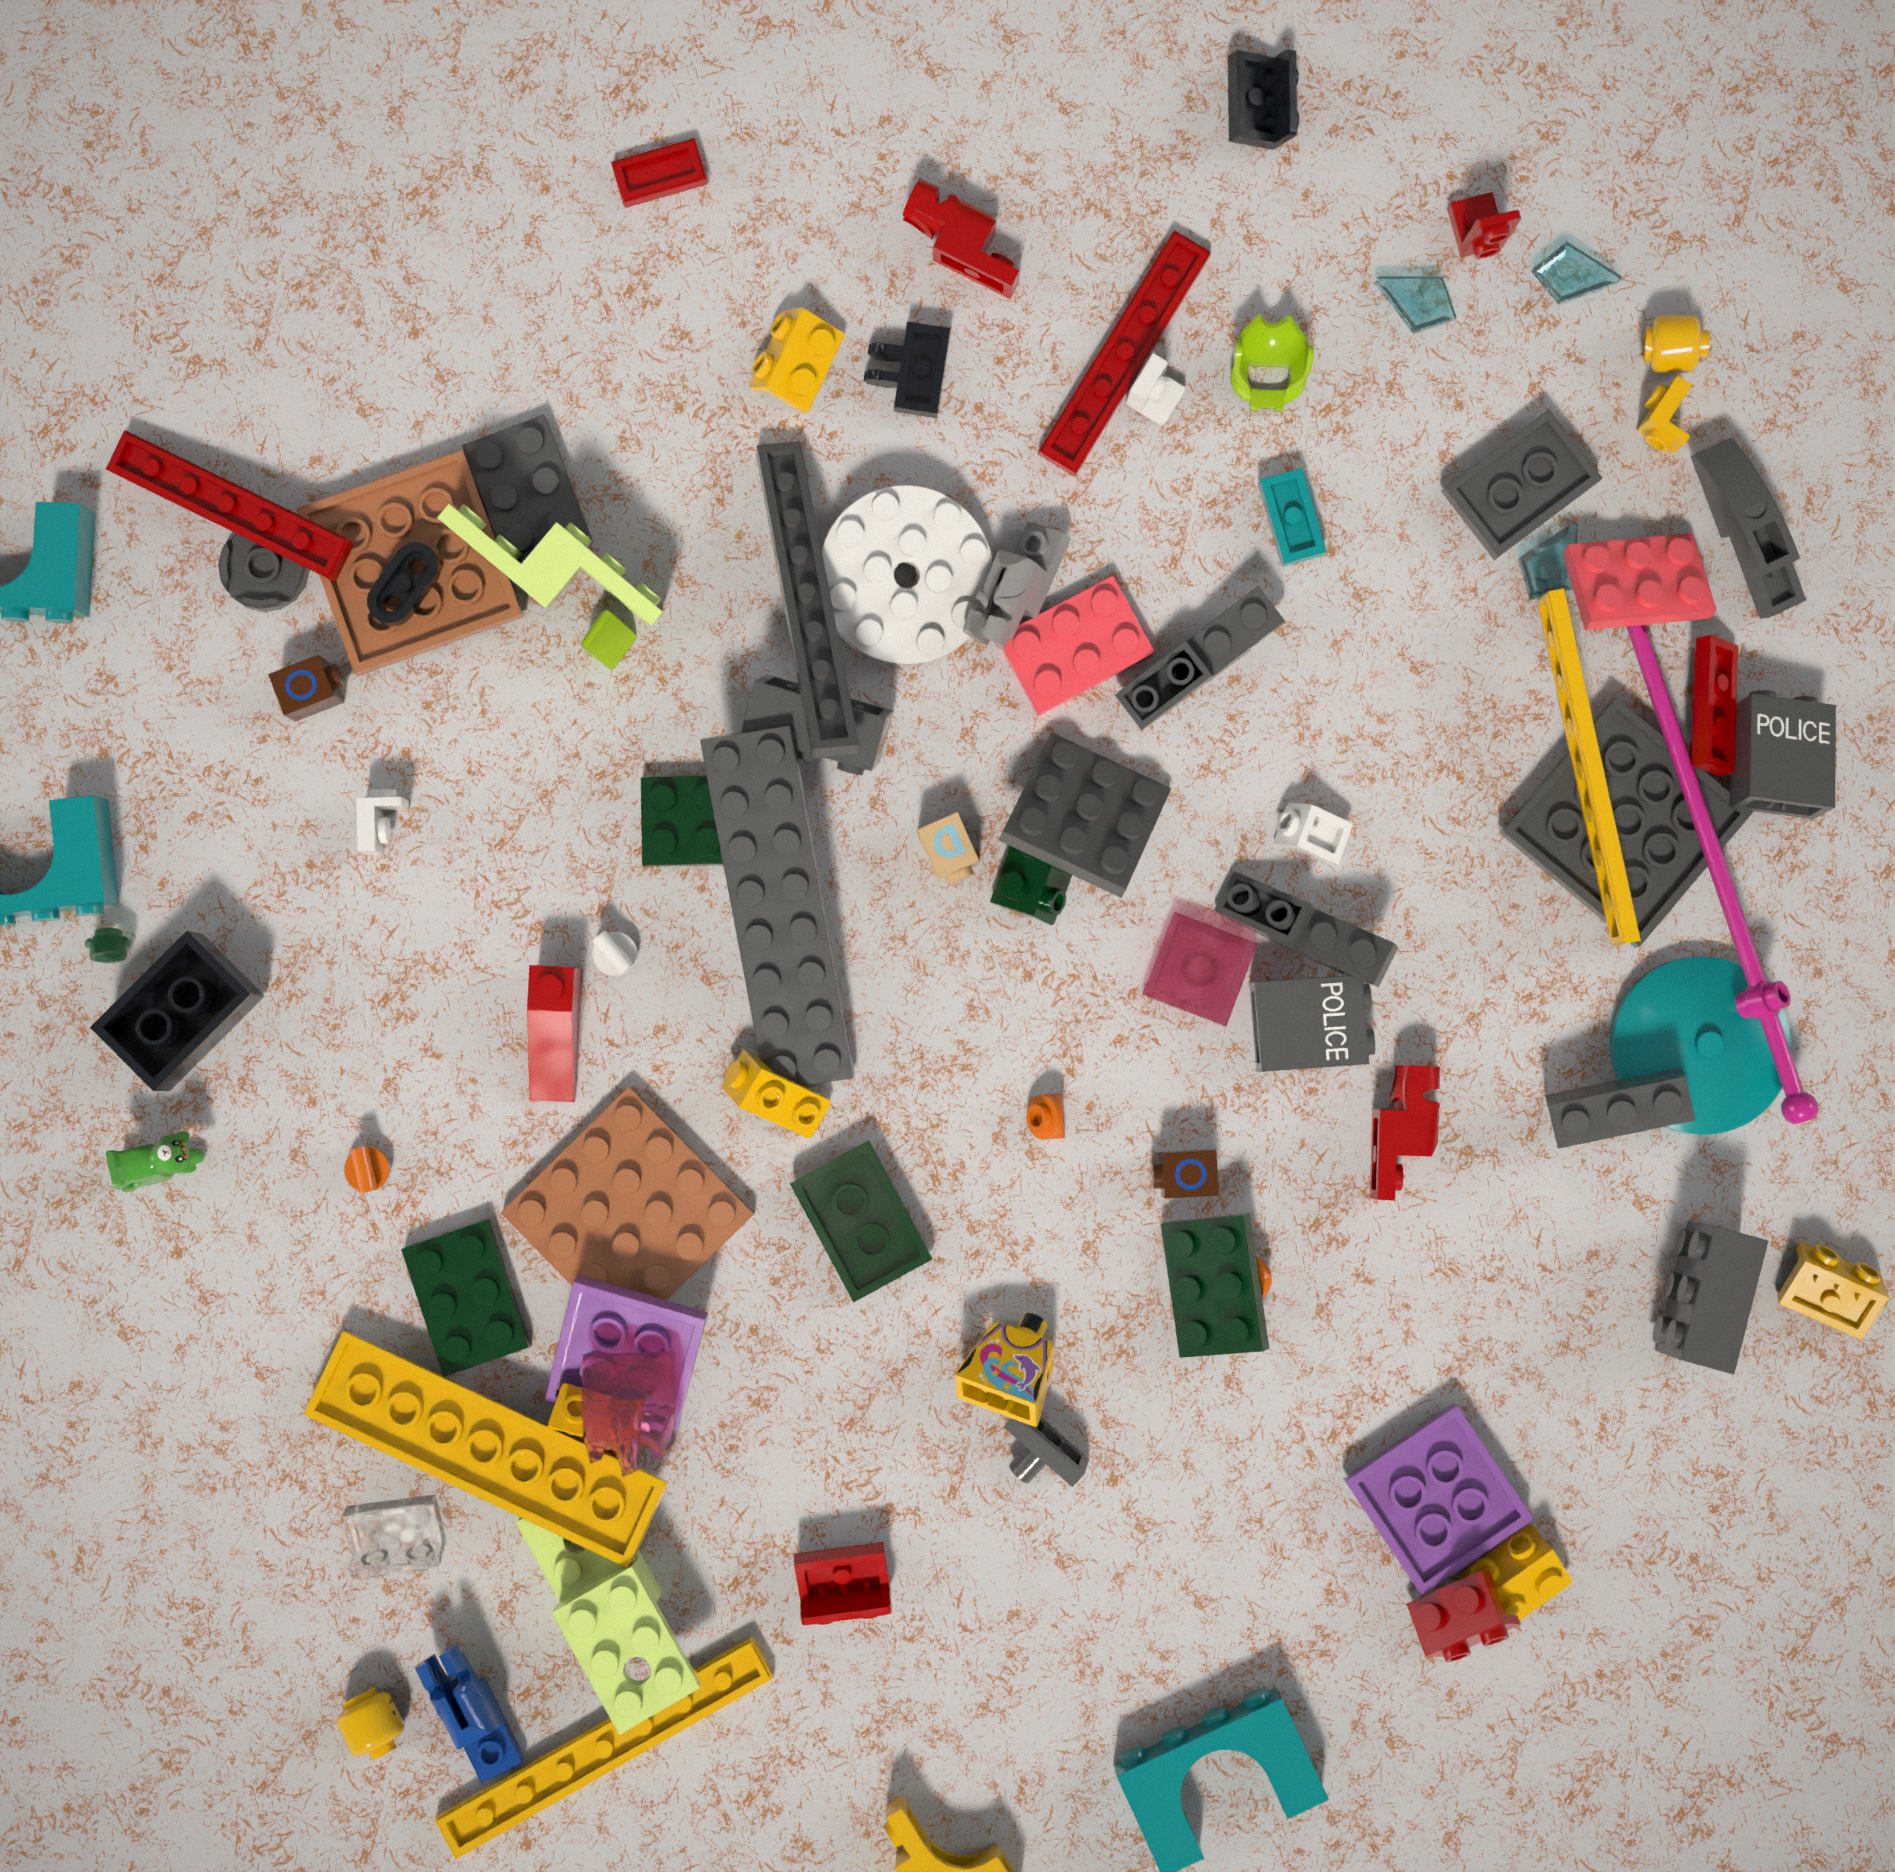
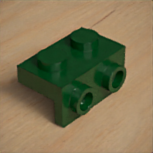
M1010 846L990 902L999 907L1033 917L1043 923L1054 925L1057 915L1062 912L1065 906L1066 891L1072 875Z

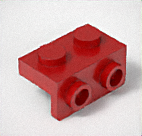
M884 1542L794 1553V1568L800 1597L802 1625H827L836 1621L859 1618L872 1619L877 1616L891 1614V1586Z
M1480 1570L1406 1604L1425 1657H1444L1445 1662H1453L1471 1654L1469 1647L1482 1642L1483 1646L1502 1642L1509 1638L1508 1630L1521 1625L1518 1615H1506L1489 1570Z

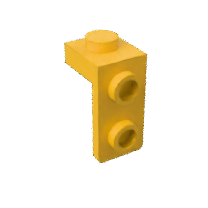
M745 1049L742 1050L738 1059L729 1065L725 1073L724 1083L721 1086L738 1107L806 1138L813 1136L831 1106V1101L826 1096L774 1073L764 1062L760 1061L758 1055Z

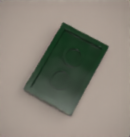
M707 776L641 777L643 867L723 865Z
M869 1140L790 1183L853 1303L933 1260Z
M1250 1213L1162 1223L1161 1231L1179 1357L1262 1352L1270 1349Z
M489 1219L401 1249L443 1376H449L531 1346Z

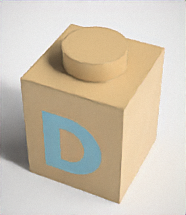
M958 812L917 829V835L938 882L948 879L949 884L953 885L974 875L972 867L979 865V859Z

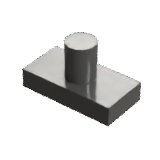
M1009 1417L1007 1418L1004 1428L1025 1445L1023 1450L1009 1464L1010 1470L1018 1479L1024 1483H1029L1045 1465H1048L1072 1487L1085 1474L1089 1458L1042 1417H1040L1037 1427Z

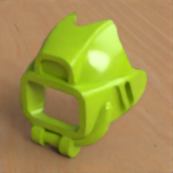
M1258 314L1241 331L1235 342L1234 366L1231 368L1230 380L1233 390L1241 399L1250 402V411H1258L1261 408L1274 409V412H1283L1284 404L1296 399L1306 386V379L1310 374L1313 364L1314 345H1309L1304 333L1290 315L1285 316L1277 323L1271 324L1263 318L1262 314ZM1248 367L1286 368L1289 371V386L1285 390L1251 388L1247 380Z

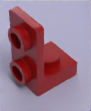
M1493 192L1450 202L1447 207L1460 258L1475 254L1476 259H1483L1499 253L1521 220L1519 210L1499 214Z

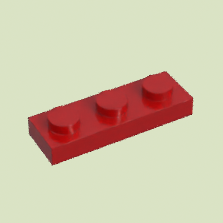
M1710 634L1696 638V652L1693 662L1695 677L1694 699L1692 701L1693 729L1690 745L1691 766L1721 776L1734 773L1738 646Z

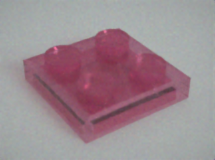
M1173 912L1142 995L1226 1027L1258 943Z

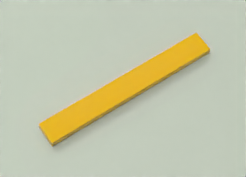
M1562 588L1548 591L1538 599L1537 605L1611 945L1618 946L1641 941L1565 590Z
M753 1635L694 1668L702 1683L700 1689L623 1734L619 1735L610 1717L437 1814L434 1821L454 1858L458 1859L772 1680L774 1674Z

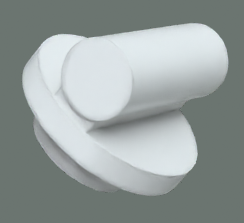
M605 930L592 941L594 944L593 961L596 967L604 974L622 976L628 973L636 964L638 957L637 947L634 941L626 934L621 932L608 933Z

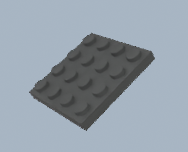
M1616 697L1610 701L1593 723L1641 941L1630 944L1637 948L1643 944L1707 868V863L1664 737ZM1568 751L1499 833L1606 923L1573 766ZM1694 767L1720 847L1723 849L1753 811L1730 808V792L1704 770Z

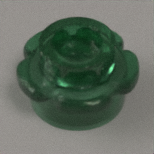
M116 928L97 929L94 931L93 938H88L85 941V946L90 948V959L100 963L124 961L127 959V948L131 946L130 939L123 936L122 931Z

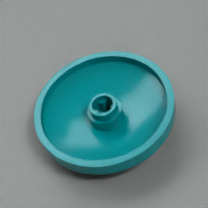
M1705 956L1682 958L1664 963L1640 977L1628 989L1616 1009L1609 1038L1610 1059L1616 1080L1678 1067L1681 1068L1686 1076L1696 1120L1666 1126L1665 1128L1698 1135L1728 1132L1744 1126L1757 1118L1772 1104L1782 1089L1760 1019L1755 1017L1744 1019L1737 1010L1735 1003L1736 995L1744 992L1748 984L1742 966L1736 963ZM1782 1008L1780 1013H1778V1017L1792 1055L1790 1027L1785 1011Z

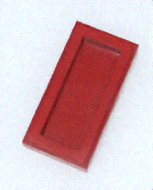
M695 138L611 162L624 208L708 184Z

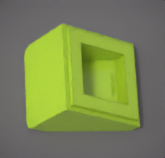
M606 609L580 642V646L591 657L608 669L613 670L636 640V635Z

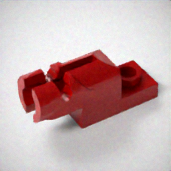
M919 179L908 198L902 216H904L903 221L913 225L931 240L934 236L937 237L933 245V261L1011 300L1019 284L1020 270L1014 268L1015 264L1009 258L999 253H992L991 256L986 254L996 233L995 219L988 212L958 198L955 194H949L947 200L939 203L940 187Z
M1395 1065V1077L1389 1100L1390 1103H1394V1110L1372 1109L1370 1198L1395 1201L1396 1191L1402 1190L1403 1166L1402 1164H1396L1397 1155L1432 1157L1438 1144L1440 1103L1429 1101L1423 1097V1094L1429 1090L1440 1088V1067Z

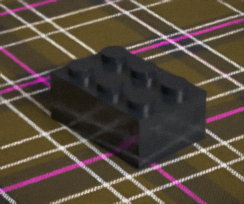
M186 931L90 1028L152 1091H171L265 995L203 934Z

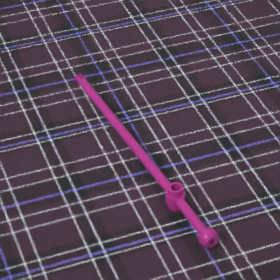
M1645 625L1627 626L1633 649L1748 984L1744 992L1736 995L1735 1003L1737 1010L1744 1019L1752 1017L1760 1019L1786 1096L1781 1104V1112L1785 1120L1794 1125L1815 1119L1819 1112L1818 1102L1813 1095L1803 1090L1778 1017L1780 1010L1790 1005L1791 997L1789 990L1782 981L1771 983L1765 979L1694 767L1691 766V759Z

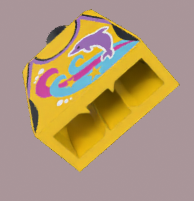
M1025 1313L1017 1328L1001 1322L993 1323L955 1374L957 1398L1037 1427L1054 1366L1053 1343L1049 1339L1043 1338L1048 1327L1047 1322L1036 1314Z

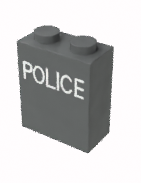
M1769 690L1753 691L1736 703L1734 773L1730 774V808L1815 819L1834 809L1836 705L1818 703V699L1812 696H1799L1792 699L1777 697L1775 692Z
M1351 975L1260 981L1249 984L1256 1072L1370 1064L1369 1055L1375 1054V1035L1373 1028H1367L1365 1011L1372 1008V995L1369 984H1363L1362 980Z

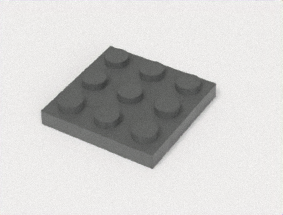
M1051 732L999 841L1122 898L1171 788Z

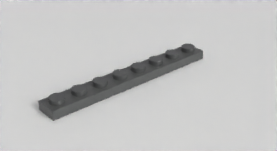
M801 442L757 445L756 458L812 758L858 754L859 741Z

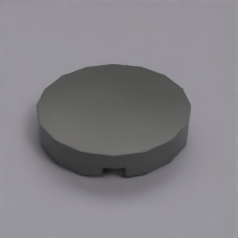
M238 534L234 535L231 540L228 539L222 547L218 563L221 583L231 597L246 608L261 612L280 610L296 601L306 587L310 572L309 569Z

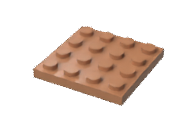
M463 449L296 509L298 515L355 542L336 582L324 576H319L353 672L357 676L524 617L511 579L437 518L448 504L457 511L464 504L487 524L482 532L493 541L496 539ZM412 542L423 543L437 554L441 563L440 576L406 623L399 626L384 625L370 613L367 606L368 593L402 546ZM423 561L416 562L412 567V573L414 575L422 574L426 569V563ZM397 597L389 599L386 605L387 610H397L400 606V599Z
M628 1087L501 1212L572 1287L574 1280L580 1275L663 1300H668L755 1214L632 1087Z

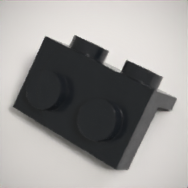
M1286 49L1275 57L1236 50L1228 56L1229 142L1274 150L1297 135L1300 120L1299 112L1297 111L1299 71L1296 67L1295 50Z

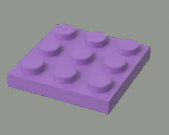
M578 1275L573 1282L544 1402L555 1405L561 1385L567 1383L636 1403L648 1408V1416L643 1431L674 1440L680 1424L708 1312Z
M1454 1403L1343 1478L1421 1595H1424L1534 1520L1462 1411Z

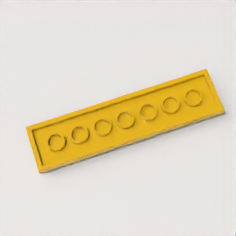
M342 1331L303 1415L626 1568L632 1564L669 1481L580 1439L569 1436L565 1432L550 1429L547 1424L349 1331Z

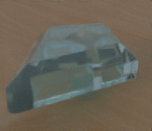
M1568 242L1531 271L1558 305L1616 285L1622 279L1619 274Z
M1379 276L1375 281V285L1413 334L1454 321L1457 318L1443 277Z
M1577 523L1570 524L1518 559L1530 601L1541 598L1548 591L1564 588L1565 592L1573 590L1563 552L1568 544L1577 543Z

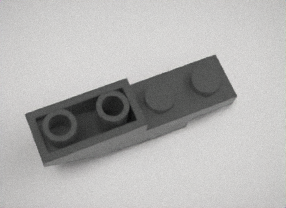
M1729 438L1691 455L1690 457L1721 538L1730 537L1759 618H1770L1806 601L1793 565L1794 561L1801 558L1791 533L1770 491L1743 450L1733 438Z
M1257 586L1187 641L1182 642L1115 694V696L1139 728L1143 730L1230 667L1286 621L1261 588Z
M1235 871L1214 909L1220 915L1285 948L1341 974L1347 973L1378 988L1399 948L1395 943L1319 911L1310 903Z

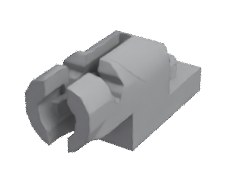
M1027 522L1014 554L998 550L985 583L976 596L977 607L976 609H970L962 631L983 644L988 645L991 640L998 649H1004L1007 642L1015 635L1023 615L1037 619L1071 538L1063 531Z

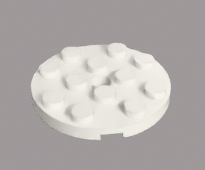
M911 485L882 488L861 497L849 505L835 519L821 545L837 633L860 653L875 660L893 664L909 665L929 662L941 658L960 647L970 637L962 630L970 609H976L977 607L976 596L985 583L993 564L988 542L974 518L950 497L929 488ZM900 563H908L916 568L917 580L911 588L900 587L894 579L895 568Z

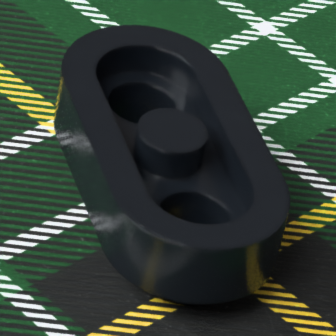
M412 542L402 546L368 593L367 606L372 616L387 626H399L406 623L440 576L441 563L437 554L423 543ZM418 561L425 562V571L420 575H414L412 573L413 565ZM393 597L399 598V608L395 611H388L386 607L388 600Z

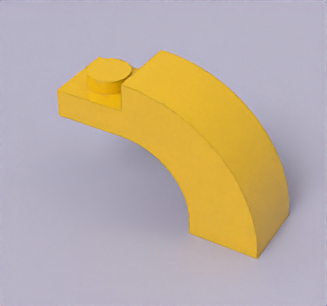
M903 1796L887 1805L886 1819L888 1822L884 1823L885 1831L896 1848L904 1846V1849L896 1854L895 1868L898 1872H1015L997 1843L975 1854L959 1855L950 1853L938 1847L928 1837Z

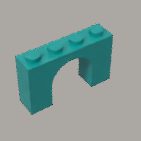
M35 503L32 555L28 565L16 579L0 586L1 619L13 622H28L29 615L45 616V620L48 622L69 624L73 623L74 617H89L95 523L94 512L80 503Z
M88 795L49 800L53 837L51 865L42 880L29 890L11 895L0 891V927L15 925V917L31 915L33 922L53 921L60 919V912L76 910V916H94L104 914V906L119 905L109 802L107 799Z
M1266 1687L1256 1689L1243 1697L1244 1703L1229 1710L1226 1707L1213 1709L1201 1718L1203 1722L1189 1729H1186L1185 1726L1175 1727L1160 1737L1161 1742L1146 1749L1143 1745L1132 1747L1119 1756L1120 1761L1113 1764L1116 1777L1160 1872H1177L1204 1859L1200 1844L1181 1805V1788L1188 1770L1206 1754L1219 1750H1233L1244 1753L1257 1761L1266 1772L1287 1819L1329 1800L1277 1688L1270 1691Z

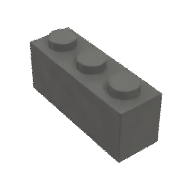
M1680 1067L1545 1095L1558 1149L1696 1120L1686 1076Z

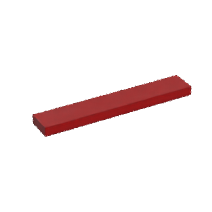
M1175 230L1172 232L1039 449V456L1076 477L1209 260L1210 251Z
M124 430L106 467V470L334 582L337 581L355 542L126 430Z

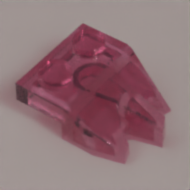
M675 1352L583 1354V1438L590 1464L602 1460L606 1450L612 1449L617 1454L622 1477L638 1471L641 1448H649L655 1458L663 1460L676 1439Z

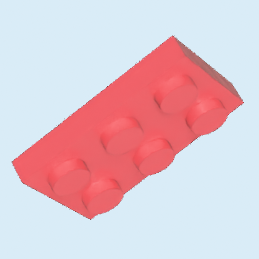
M1693 533L1568 544L1563 552L1585 631L1710 619L1717 610Z
M1114 576L1039 614L1037 619L1031 618L1018 625L1013 638L1007 642L1004 649H1001L1037 717L1150 658L1155 653Z

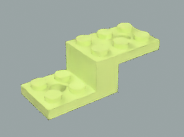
M448 504L437 517L547 610L582 569L647 625L652 626L663 612L656 606L661 601L660 597L642 582L636 588L622 578L626 569L606 552L601 558L597 557L587 548L591 543V539L571 522L565 529L556 522L521 564L517 560L522 553L500 534L494 541L482 532L487 524L464 504L458 511Z
M523 1518L516 1522L560 1601L553 1610L552 1615L619 1735L700 1689L701 1681L657 1605L663 1592L639 1549L632 1564L626 1568L586 1548L582 1550L574 1549L568 1544L567 1539ZM633 1657L645 1659L651 1668L650 1676L642 1681L632 1679L627 1674L626 1662Z

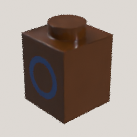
M319 655L268 674L283 715L295 722L345 703L340 692L341 689L345 688V682L338 666L335 663L330 665L327 660Z
M1216 1150L1158 1152L1159 1162L1151 1163L1153 1189H1161V1197L1165 1199L1219 1196Z

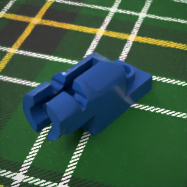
M458 1644L448 1646L445 1649L446 1651L439 1656L448 1675L444 1672L435 1654L421 1661L414 1668L424 1689L429 1692L430 1700L438 1716L443 1721L456 1749L459 1750L464 1747L480 1782L483 1783L522 1763L525 1757L485 1676L478 1680L466 1655L461 1652Z

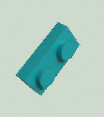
M1300 468L1260 479L1258 487L1282 567L1324 556L1327 550L1303 469Z

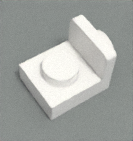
M1153 353L1130 389L1126 405L1163 426L1183 397L1185 387L1165 375L1168 361Z
M375 789L369 791L370 797L356 798L357 851L364 855H384V844L390 843V820L388 817H383V811L409 810V801L403 797H397V790Z
M1288 803L1285 811L1278 819L1274 844L1286 848H1295L1328 864L1339 865L1353 823L1312 804Z

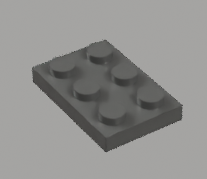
M1548 409L1445 486L1441 492L1495 561L1603 478L1550 409Z
M544 414L462 445L495 535L497 537L500 534L522 553L517 560L519 563L522 564L556 522L564 529L571 522L593 540L548 420Z

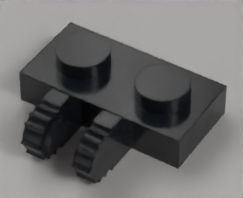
M907 321L903 346L872 342V344H869L868 354L877 360L901 361L900 370L898 373L880 369H868L864 373L863 381L867 384L884 388L897 387L894 412L937 418L951 328Z

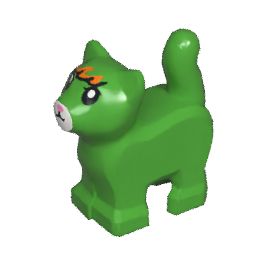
M181 1131L177 1134L166 1135L160 1138L156 1145L147 1144L123 1151H106V1158L113 1188L122 1189L123 1192L128 1193L139 1187L167 1181L176 1173L194 1172L197 1169L195 1164L201 1163L204 1160V1152L201 1149H189L190 1134L187 1131Z

